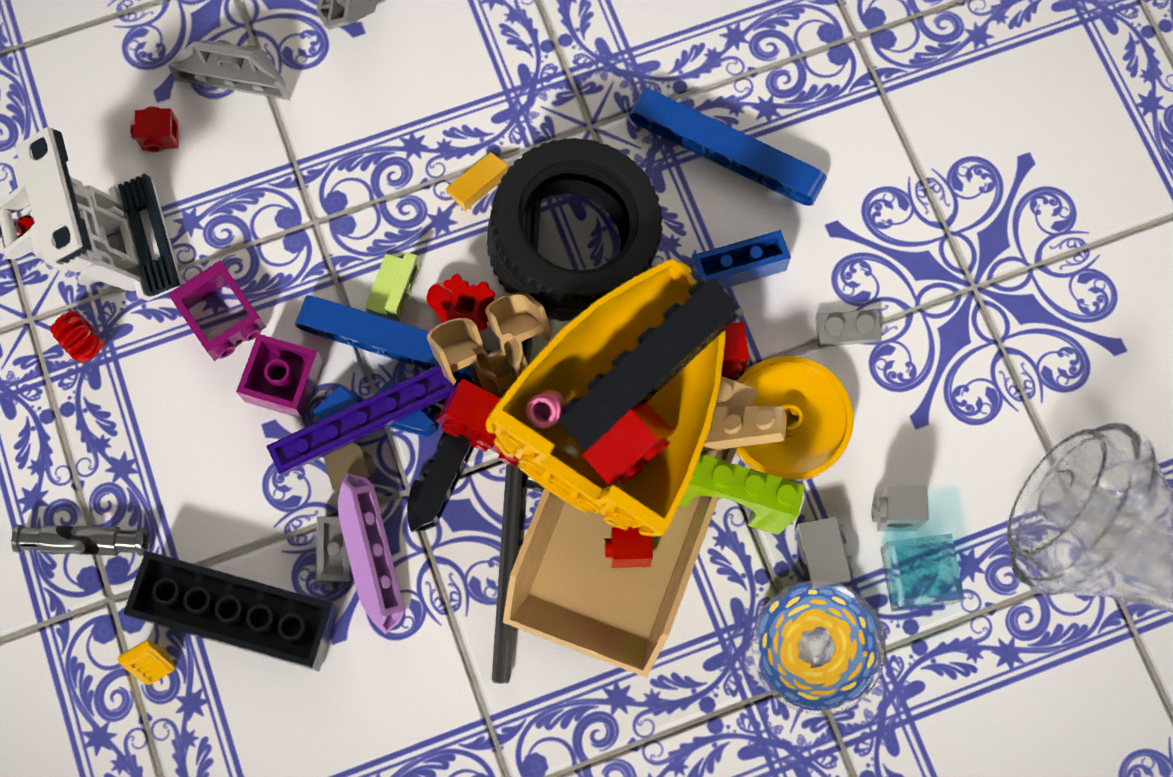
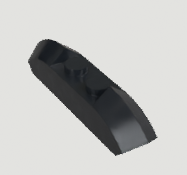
M446 432L442 433L437 444V448L440 450L435 460L430 459L423 473V477H426L425 481L414 479L409 493L407 515L411 532L426 531L437 527L475 447L469 444L471 439L461 434L458 437H454Z

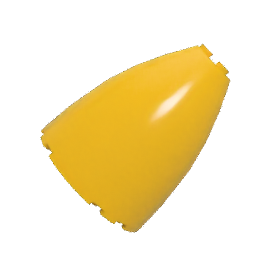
M673 259L627 281L598 299L567 324L520 374L486 421L487 431L492 434L495 432L497 435L493 441L504 455L518 458L520 461L517 467L539 485L587 514L589 512L601 513L604 515L603 520L606 523L623 530H627L628 527H638V532L645 536H662L665 534L690 483L711 427L720 388L725 331L648 401L651 407L674 431L667 438L671 444L647 462L645 459L643 462L647 466L625 484H622L619 480L609 486L582 456L586 451L559 421L548 428L537 427L529 421L526 407L533 396L544 390L559 392L564 397L566 403L575 396L577 398L583 397L589 391L586 385L599 373L604 375L614 368L611 362L625 349L632 351L640 344L636 339L650 326L657 328L665 320L662 315L670 306L676 302L682 305L691 296L688 290L697 281L691 277L692 271L686 264L674 261Z

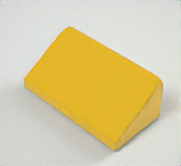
M490 152L450 184L445 191L466 211L501 182L509 166Z

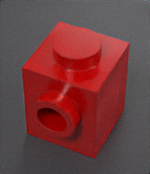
M151 106L145 108V110H135L134 121L130 123L131 137L137 141L142 150L148 152L178 148L179 121L171 108L161 109Z

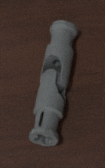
M16 524L11 538L12 550L16 553H22L24 550H40L42 554L70 553L117 556L121 552L137 553L139 556H144L145 551H148L149 532L146 528H139L138 531L121 530L120 527L43 525L42 528H25L23 525ZM90 539L94 540L96 544H90Z

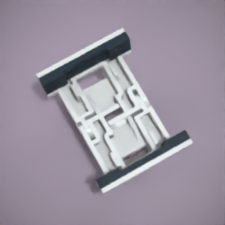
M45 127L15 146L19 160L13 169L18 188L0 201V226L6 246L3 249L5 258L17 259L32 252L35 253V257L43 259L47 265L56 268L63 267L75 273L80 272L78 276L80 285H91L100 281L127 291L136 290L137 297L146 301L169 293L182 285L155 183L151 177L144 173L142 177L137 176L136 180L132 178L130 182L125 181L124 185L120 183L118 188L113 186L108 189L109 195L90 185L83 187V183L80 180L69 175L66 164L69 159L62 132ZM23 209L17 214L18 221L14 223L12 214ZM121 232L126 254L109 247L107 235Z

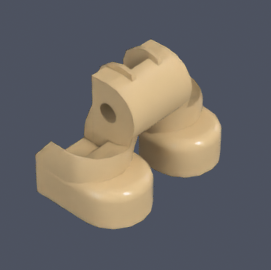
M525 292L502 296L486 307L485 312L492 331L498 336L500 349L489 354L482 347L483 342L476 324L468 318L449 320L434 327L428 333L427 340L432 353L439 362L443 375L453 385L456 383V379L452 373L469 366L476 386L502 399V391L510 388L520 374L528 367L521 342L535 335L542 336L546 341L550 342L552 331L544 307L530 294Z

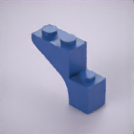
M389 380L375 394L394 386V384ZM340 385L313 410V413L320 421L363 399L353 389L347 392ZM427 408L387 426L388 428L422 437H430L437 431L433 422L435 416Z

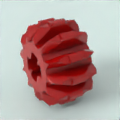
M70 310L66 314H62L50 326V331L59 345L79 363L84 364L88 360H92L104 347V341L89 321L77 311Z

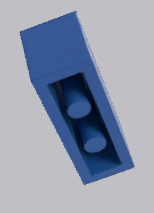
M781 230L694 254L691 258L690 269L694 280L699 281L701 278H704L707 281L712 277L724 289L786 271L791 257Z

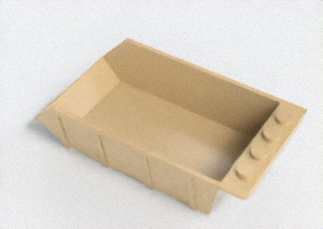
M721 376L715 407L752 406L758 389ZM737 447L704 451L701 454L732 463ZM544 488L510 574L503 623L647 678L670 634L719 497L699 496L693 498L687 507L678 506L665 534L662 536H652L653 560L651 567L611 568V558H605L604 538H610L611 528L615 526L606 523L603 520V514L592 512L587 514Z

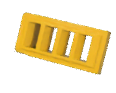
M146 640L117 658L122 667L147 685L155 683L175 670V665L166 648Z

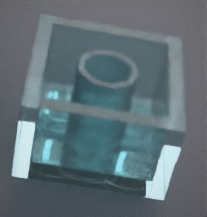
M952 534L889 541L880 548L891 612L953 605L965 599Z

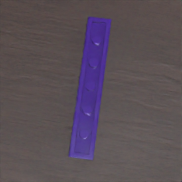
M439 364L275 441L266 447L279 475L283 476L447 398L453 385L443 375Z

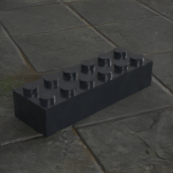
M712 277L707 281L704 278L697 281L688 290L691 296L682 305L676 302L670 306L662 315L665 320L657 328L650 326L636 339L640 343L632 351L627 349L622 351L611 362L614 368L604 375L599 373L586 385L589 391L583 397L577 398L575 396L562 407L564 414L558 421L585 451L596 443L630 409L648 402L744 313Z
M145 551L123 614L136 620L319 672L340 608L331 602Z

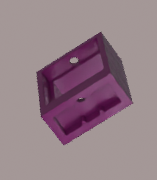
M221 260L168 293L170 299L214 361L218 358L228 357L235 351V347L244 341L255 339L257 334H261V330L266 328V325ZM228 284L249 316L209 341L188 309Z

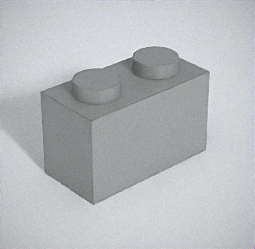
M837 517L798 524L794 530L806 583L812 585V588L826 585L832 587L847 585L851 581V575H854V566L851 557L845 554L843 544L847 543L846 532L843 525H838Z

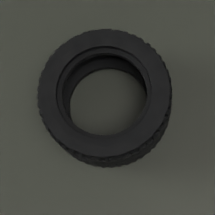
M563 138L558 141L551 140V142L542 143L541 146L531 148L529 152H525L521 159L515 160L514 165L508 168L507 173L503 175L501 183L498 185L487 230V253L490 256V265L493 267V273L498 276V282L500 285H503L505 292L510 294L517 292L528 293L543 305L548 319H555L559 322H564V320L571 322L598 299L632 278L648 271L662 238L663 226L661 223L663 216L661 215V205L658 204L659 197L655 192L656 189L651 185L649 177L646 176L642 168H639L634 160H631L629 156L619 152L616 148L595 140ZM573 194L586 197L603 207L614 220L620 236V253L607 264L594 269L572 270L560 267L545 259L534 248L525 230L524 216L535 204L550 196Z

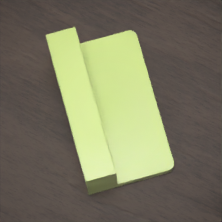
M405 252L403 259L389 254L384 256L365 306L367 311L401 320L420 268L417 255Z

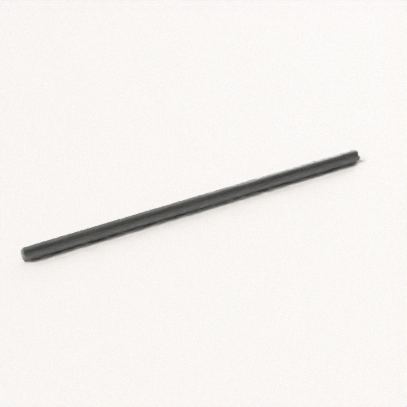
M541 201L535 204L524 216L527 236L537 251ZM532 337L521 342L528 366L531 362ZM517 463L516 466L506 464L491 678L492 682L496 684H507L510 680L513 626L503 623L509 578L518 556L523 471L517 467L519 465Z

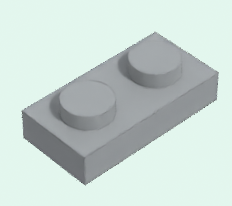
M878 309L820 313L815 316L818 347L880 343L882 340Z
M318 516L316 519L315 583H348L350 581V562L339 517Z

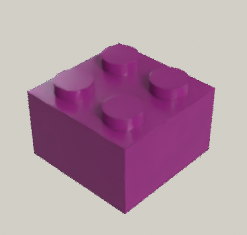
M257 334L236 393L246 403L303 419L324 361L317 350Z

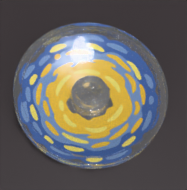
M810 580L782 589L766 603L754 625L751 650L753 663L760 680L776 699L796 711L812 715H827L849 709L870 693L882 673L886 656V643L880 620L873 608L863 597L852 589L835 582Z

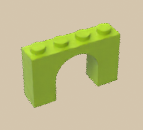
M700 454L688 488L679 505L687 507L693 498L699 496L728 499L751 509L748 526L779 535L798 517L805 485Z

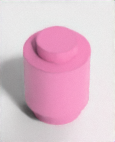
M555 390L541 391L529 400L526 407L527 417L537 427H551L564 414L562 407L566 404V401Z

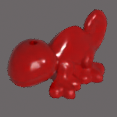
M456 273L452 276L451 280H445L444 282L432 285L428 290L426 299L429 306L436 311L437 317L441 318V324L452 319L468 318L476 324L479 331L486 330L488 327L487 323L489 320L485 309L494 301L495 292L489 288V284L485 281L469 287L468 281H462L461 276Z

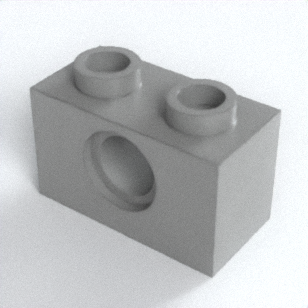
M887 487L876 499V503H872L871 506L872 522H877V531L918 530L929 520L927 487Z

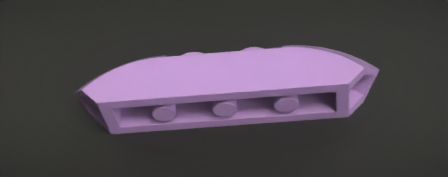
M345 473L339 492L338 513L356 590L369 618L386 634L401 621L405 608L374 485L365 477Z

